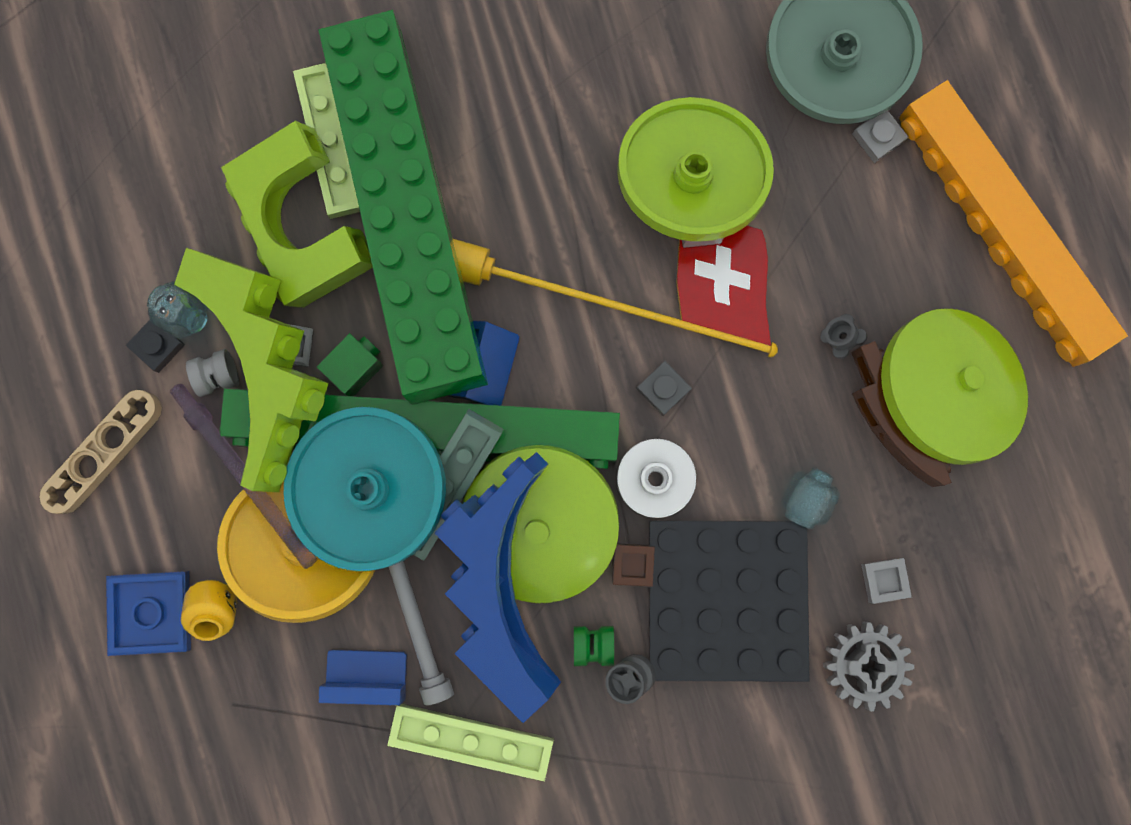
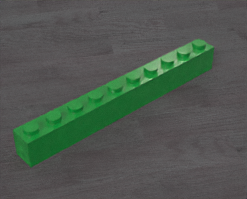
M224 389L220 436L233 439L232 446L248 447L250 433L248 390ZM325 395L324 404L319 411L317 420L302 421L299 438L296 442L299 443L309 429L333 413L356 407H372L384 409L409 419L425 432L437 449L439 456H441L467 410L470 409L504 429L485 462L491 461V455L499 456L519 447L546 445L562 448L577 454L596 469H608V462L616 463L620 413L425 401L411 405L407 400Z

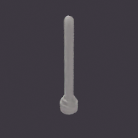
M404 561L390 566L389 570L424 677L420 680L422 687L419 688L424 705H432L449 699L454 695L450 679L445 678L444 673L438 671Z

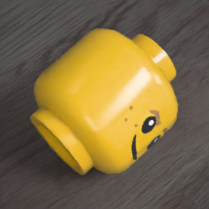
M216 580L200 581L190 586L185 593L181 613V624L184 630L202 641L215 640L229 633L234 626L237 596L227 584Z

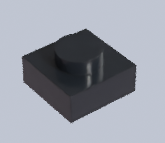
M152 317L126 346L153 371L159 373L185 344L158 319Z

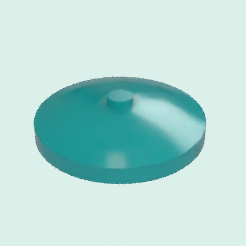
M372 407L345 409L333 413L316 423L296 445L288 462L287 474L284 479L285 509L292 529L299 540L312 554L324 562L352 571H372L387 568L415 554L435 531L440 521L446 498L444 467L439 453L430 438L409 419L384 409Z

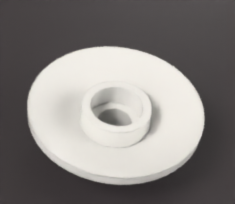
M650 439L636 444L625 454L618 468L617 483L623 500L632 510L647 517L662 518L677 513L690 501L696 486V471L691 458L680 446L668 440ZM651 472H659L662 475L663 481L660 486H652L649 483L648 476Z

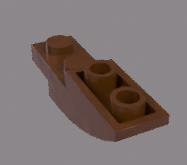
M874 341L851 352L865 385V388L852 393L861 414L882 445L901 465L931 487L945 486L952 483L949 477V473H951L950 463L934 459L916 448L902 434L891 417L883 395L881 380L885 351L882 348L878 349Z

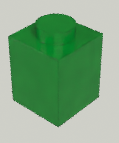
M349 333L317 368L345 395L355 396L384 365L376 358L381 351L365 336L358 341Z

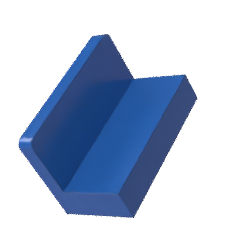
M473 321L488 385L448 396L472 400L484 405L502 406L519 342V335L486 321Z
M337 649L328 651L326 683L319 686V703L401 705L406 700L407 653L404 651Z

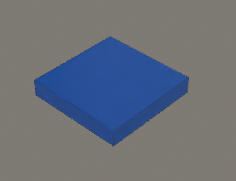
M189 571L106 576L107 656L187 652L191 650V634L185 631L181 624L184 596L190 588Z

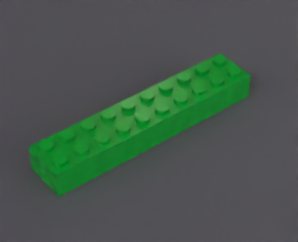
M389 10L318 29L402 396L413 405L486 386L488 381L454 249L453 238L403 34L394 11Z

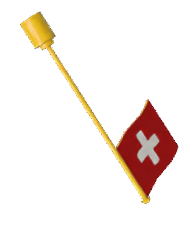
M746 226L740 231L724 237L721 244L683 248L682 240L679 239L676 284L681 320L495 267V258L489 257L490 249L453 239L463 282L480 286L483 279L489 281L491 275L495 274L767 352L768 357H773L778 352L777 345L774 342L771 343L766 311L768 256L764 234L761 229Z

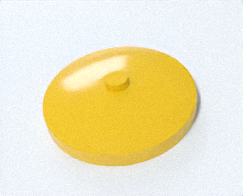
M284 481L279 492H259L244 488L230 504L219 529L217 542L218 561L226 583L238 599L248 608L272 620L302 623L330 616L355 600L368 585L375 570L352 571L338 568L312 554L299 540L289 522L284 503Z

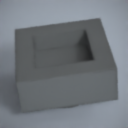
M664 361L636 389L664 416L692 388Z

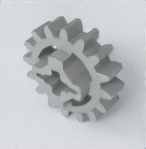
M863 621L861 631L855 625L849 624L847 625L848 636L845 637L838 633L833 635L839 644L836 648L826 647L825 650L833 655L832 661L824 662L823 667L833 671V675L829 676L826 681L831 686H840L835 693L838 698L843 700L850 695V706L857 709L863 701L864 707L868 711L875 710L877 701L884 708H890L888 697L891 695L902 700L904 696L898 688L901 684L911 686L912 681L904 677L905 671L913 670L914 665L904 661V657L911 653L910 648L897 646L902 639L900 634L892 633L887 637V626L879 624L874 631L871 622ZM877 640L886 646L892 658L885 657L880 652V645L877 644ZM856 644V649L848 657H845L848 650ZM869 659L875 661V667L869 668L868 673L861 669L862 664L869 663ZM845 674L854 676L857 679V686L860 688V691L855 690L848 683ZM891 675L889 681L881 688V684Z

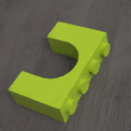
M298 121L287 125L225 164L221 169L227 180L225 183L227 191L236 200L241 210L242 224L252 234L257 245L258 259L267 268L270 276L281 280L277 291V298L284 306L304 308L372 269L373 266L367 240L362 230L343 226L303 249L296 248L286 237L281 223V208L285 196L297 182L330 163L315 128Z

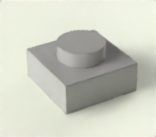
M888 110L873 119L867 120L852 133L874 164L904 143L908 138V135Z
M904 558L861 564L868 603L876 604L912 598Z

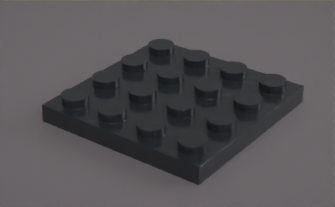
M649 521V545L655 547L653 587L649 586V661L655 670V681L810 682L807 522Z

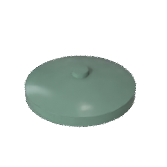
M783 0L772 19L766 41L768 68L781 94L790 104L804 114L833 124L864 122L892 108L913 83L921 64L923 49L919 22L906 0Z

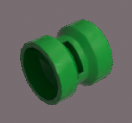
M574 626V666H587L590 662H598L601 666H614V626H601L598 630H589L586 626ZM590 638H593V654H590Z

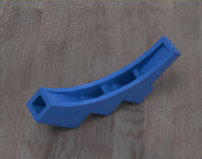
M537 452L526 461L518 457L502 473L507 480L500 488L493 484L480 498L474 495L463 504L458 499L454 501L441 514V518L445 522L435 532L463 562L451 575L455 583L445 595L473 622L461 635L465 643L454 654L522 723L549 700L561 683L560 679L541 658L525 630L515 602L511 577V545L518 513L531 486L548 465Z

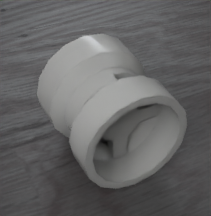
M227 349L216 351L207 359L196 357L186 361L188 379L198 397L212 394L214 389L219 387L229 389L239 385L236 365Z

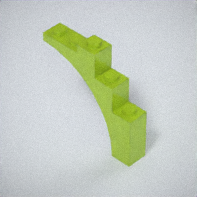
M186 248L174 285L196 296L216 315L230 335L238 353L248 388L250 410L249 446L240 486L251 491L279 492L287 474V465L294 445L299 438L302 421L317 420L319 411L324 404V396L329 383L292 369L300 350L304 330L269 317L277 297L280 279L213 255Z

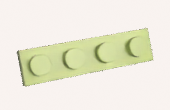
M323 63L295 70L293 73L305 123L307 126L315 128L330 163L317 170L327 215L330 219L360 212L327 65Z
M401 704L396 706L387 746L545 782L554 738Z

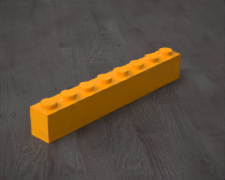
M946 80L910 103L899 116L902 129L908 135V138L915 141L923 152V159L927 167L933 172H937L944 182V188L948 197L953 202L958 203L965 212L969 227L973 232L981 235L986 242L992 260L997 265L1002 266L1011 278L1010 282L1013 290L1017 295L1025 298L1030 305L1036 323L1051 335L1056 343L1055 348L1059 356L1066 362H1069L1072 367L1090 362L1128 337L1125 330L949 81Z

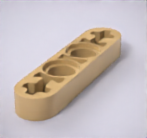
M135 390L126 394L44 484L39 497L43 508L50 513L68 514L78 509L158 420L162 410L159 399L155 395L142 390ZM137 401H148L145 404V409L148 411L145 416L135 415L138 409L134 404ZM122 416L128 419L132 418L129 423L136 425L135 429L133 430L129 424L121 421L120 418ZM117 426L123 431L124 440L120 446L112 449L107 445L105 437L108 430ZM92 456L97 462V470L94 475L85 478L79 471V464L83 458ZM75 481V482H77V483H79V484H82V487H81V488H80V486H71V487H70V485ZM69 488L64 494L68 501L66 503H55L58 500V495L55 493L56 490H66Z

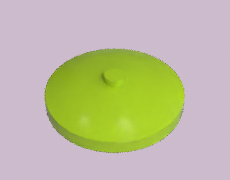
M694 97L668 100L653 106L641 114L632 123L623 138L617 165L618 181L625 201L645 224L669 237L697 242L712 241L730 236L753 221L765 204L772 186L774 174L773 159L769 145L761 131L749 118L721 102Z
M936 309L925 312L907 322L890 340L882 363L881 380L883 395L895 424L916 448L939 461L966 465L995 457L1011 446L1021 432L1028 408V390L1021 363L1011 345L998 330L985 320L969 312L958 309Z
M524 446L507 451L484 466L468 488L462 504L474 495L480 498L493 484L500 488L507 480L502 473L518 457L526 461L537 452L548 465L531 486L518 513L511 545V577L514 596L516 600L529 603L562 601L589 588L608 567L618 541L619 515L617 504L604 477L594 466L579 455L553 446Z

